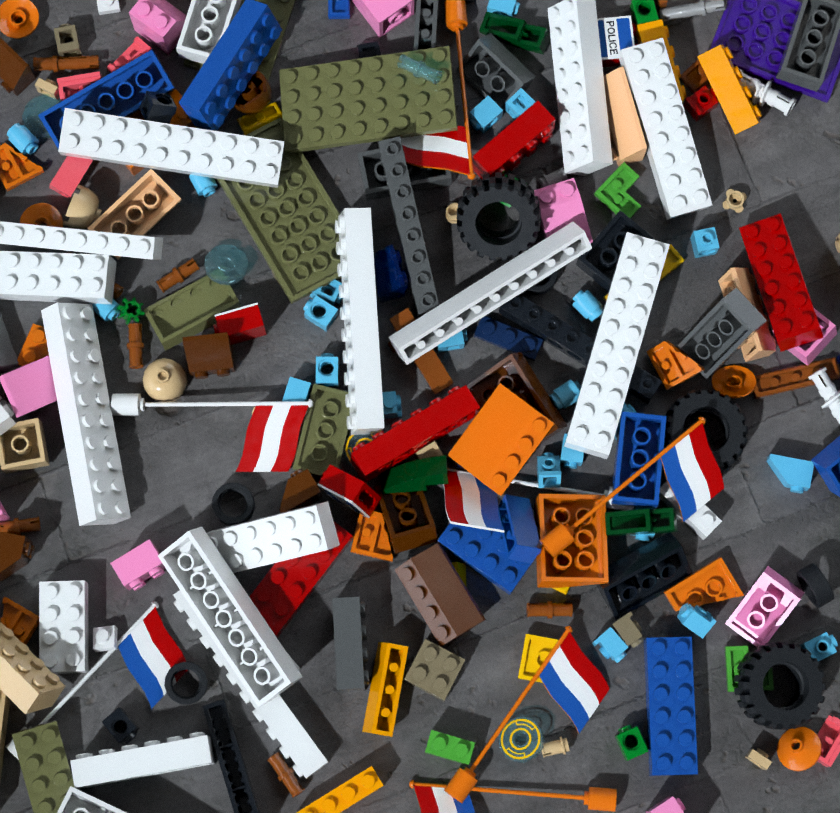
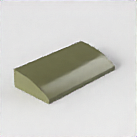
M218 269L143 309L166 351L183 342L182 337L194 336L216 324L215 314L242 306L222 270Z

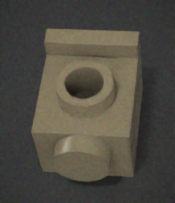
M62 24L59 28H54L59 56H82L76 26Z
M630 611L613 623L611 628L627 646L631 645L635 648L644 641L640 633L643 630L636 620L632 621L630 619L633 616Z

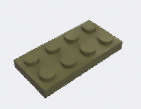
M313 384L310 396L313 406L311 408L308 407L292 470L296 471L302 468L304 471L308 468L310 474L321 477L330 464L339 468L348 432L347 416H350L349 407H346L345 395L348 392Z
M54 720L11 733L33 813H57L70 786L74 787L57 721Z

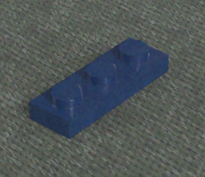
M486 316L480 319L474 333V337L513 353L521 352L525 358L535 361L543 339Z

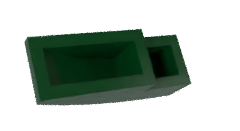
M490 12L485 13L479 32L484 35L491 33L498 41L543 55L550 39V33L547 28L527 24L522 19Z
M446 455L411 461L382 473V494L427 491V485L448 484Z
M673 507L605 513L606 535L678 532L676 509Z

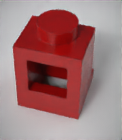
M705 85L696 93L687 97L683 106L697 122L715 109L719 101L713 88L708 89ZM703 97L707 102H701L700 98Z

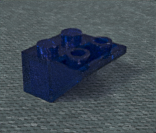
M393 244L374 253L375 284L380 303L405 296V289L408 288L405 270H400L402 268V260L399 250H394Z

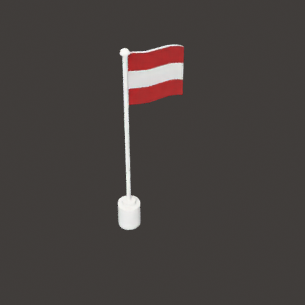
M140 393L112 394L111 411L113 416H140L141 411H145V407L255 406L247 427L243 455L235 472H288L296 455L302 422L308 407L311 408L313 406V401L309 399L308 401L145 402V398H141Z

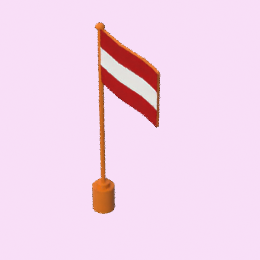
M445 0L446 27L456 32L465 127L458 125L457 131L401 138V143L407 164L422 168L449 170L467 175L470 180H473L476 174L473 172L460 31L468 25L465 0Z

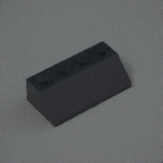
M669 532L608 565L609 582L596 585L615 619H618L664 594L663 591L688 577L692 572L681 544Z

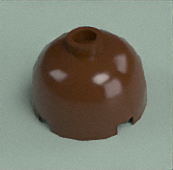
M257 71V73L253 74L246 89L237 99L234 107L239 112L249 115L257 114L268 106L272 90L268 80L261 72Z

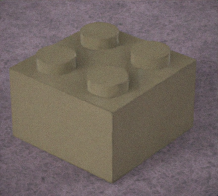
M425 639L404 681L445 701L465 659Z

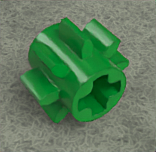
M133 297L129 302L124 298L122 300L124 306L119 305L117 307L121 311L118 319L123 318L126 320V325L131 320L134 323H138L139 318L137 316L145 314L141 311L143 303H137L136 297ZM133 308L135 312L128 314L126 310Z

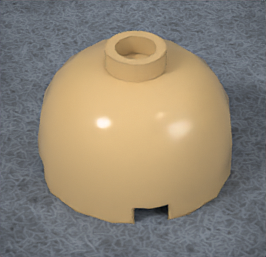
M79 184L77 188L80 189L79 194L74 193L65 215L69 217L68 222L64 221L63 225L73 229H86L93 221L100 217L102 210L98 209L99 199L94 191Z
M157 359L150 363L144 371V389L153 400L174 402L183 395L187 386L186 372L179 363L172 359Z

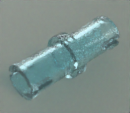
M405 54L400 56L399 60L402 63H397L399 68L413 73V76L416 78L422 77L435 85L440 81V78L437 76H442L441 71L427 66L424 61L420 60L418 62Z

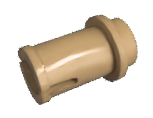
M559 737V740L540 743L543 758L560 753L565 755L566 752L570 751L567 738L562 739V737Z

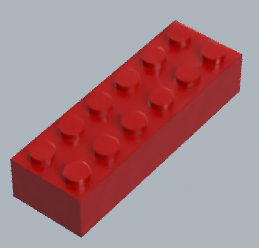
M781 213L740 227L739 230L780 351L782 352L824 338Z
M458 385L448 391V396L443 399L441 397L435 398L429 403L430 406L428 408L415 410L410 414L411 418L406 421L401 419L392 424V429L386 433L380 431L375 434L371 442L367 444L362 442L353 448L354 452L351 453L350 462L361 480L365 483L433 441L440 439L475 418L480 406L468 387L465 385L460 388Z
M334 522L340 543L339 546L275 563L249 596L277 638L353 540V535L336 522Z

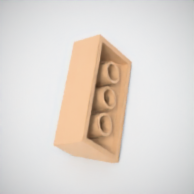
M619 67L604 75L612 160H616L618 166L623 162L630 164L642 161L647 150L624 67Z
M150 169L87 229L144 236L182 199ZM114 256V257L119 260L122 256Z
M730 268L718 280L723 297L737 288L767 320L740 347L744 360L749 362L770 356L776 351V341L770 334L768 328L769 320L763 313L762 299L760 295H757L755 289V278L750 274L749 268Z

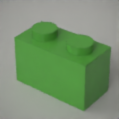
M431 730L425 753L469 765L475 742Z

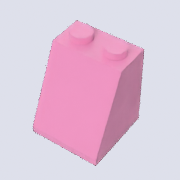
M138 0L129 12L134 30L169 55L178 44L187 15L166 0Z
M351 0L379 37H382L414 15V0Z
M49 356L0 376V382L16 418L57 401Z

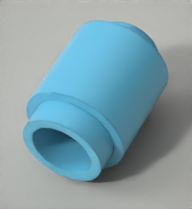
M16 123L8 130L7 136L9 141L23 155H31L38 149L39 140L25 125Z
M189 175V179L199 196L208 197L216 192L215 189L218 185L214 178Z
M580 290L572 298L575 301L572 305L586 320L589 319L593 322L603 313L602 304L589 290L585 292Z
M114 299L112 304H92L93 311L104 321H113L120 314V311L117 309L119 304Z
M570 379L553 390L549 397L558 410L566 409L577 402L581 385L577 381L573 382Z

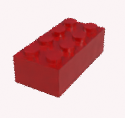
M539 101L535 102L473 155V171L483 180V175L488 173L490 177L495 176V172H502V176H505L504 174L508 170H515L521 164L520 160L525 156L530 157L537 150L536 146L541 142L546 143L552 138L556 119Z

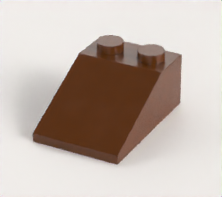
M227 332L182 337L191 377L195 376V379H205L211 374L224 377L229 376L230 372H235L233 346Z
M382 484L374 486L376 493L381 497L379 505L395 554L437 542L436 527L423 491L382 494Z

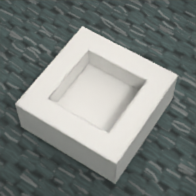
M97 0L99 15L121 12L119 0Z
M115 625L93 628V650L95 652L117 650L118 628Z

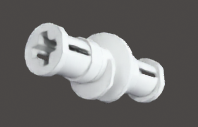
M740 69L743 78L740 80L743 86L747 85L750 89L754 104L759 102V105L763 106L767 103V105L784 112L785 116L790 114L797 99H790L781 94L780 91L772 89L771 80L763 84L760 80L743 73L744 70Z
M823 367L808 376V378L813 380L819 390V394L825 400L821 407H829L833 417L840 424V390L837 391L834 382L832 383L826 373V367Z

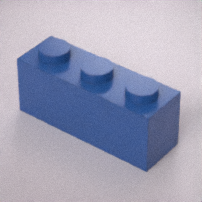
M505 494L498 505L502 527L505 530L502 532L507 559L532 563L536 556L540 554L542 544L539 541L538 528L535 524L534 511L531 507L530 499Z

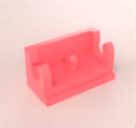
M137 36L134 42L112 64L110 63L107 66V70L112 73L152 50V48Z
M100 71L57 78L60 100L63 101L102 78Z
M67 156L51 181L49 188L66 198H71L93 160Z
M828 715L817 733L822 745L821 755L817 762L825 767H831L840 752V719Z

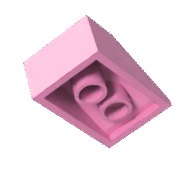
M574 178L534 190V195L539 200L541 228L545 239L569 223L574 222L585 231L590 244L593 242L581 196Z
M768 566L725 624L754 646L765 645L800 601L804 592Z

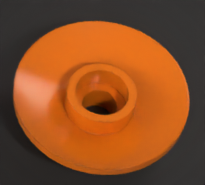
M6 0L0 5V31L4 35L20 39L29 36L35 31L39 23V12L30 0ZM17 18L23 19L21 23H15Z
M37 203L31 205L23 212L20 223L34 225L45 223L47 226L63 227V218L54 206L47 203Z
M725 366L714 373L712 387L714 390L720 391L721 396L725 397V395H728L731 398H741L747 396L755 389L756 377L751 370L743 366Z
M802 726L787 730L777 744V755L780 762L786 768L793 771H804L811 768L818 761L822 751L818 735L813 730ZM800 743V747L794 750V745Z

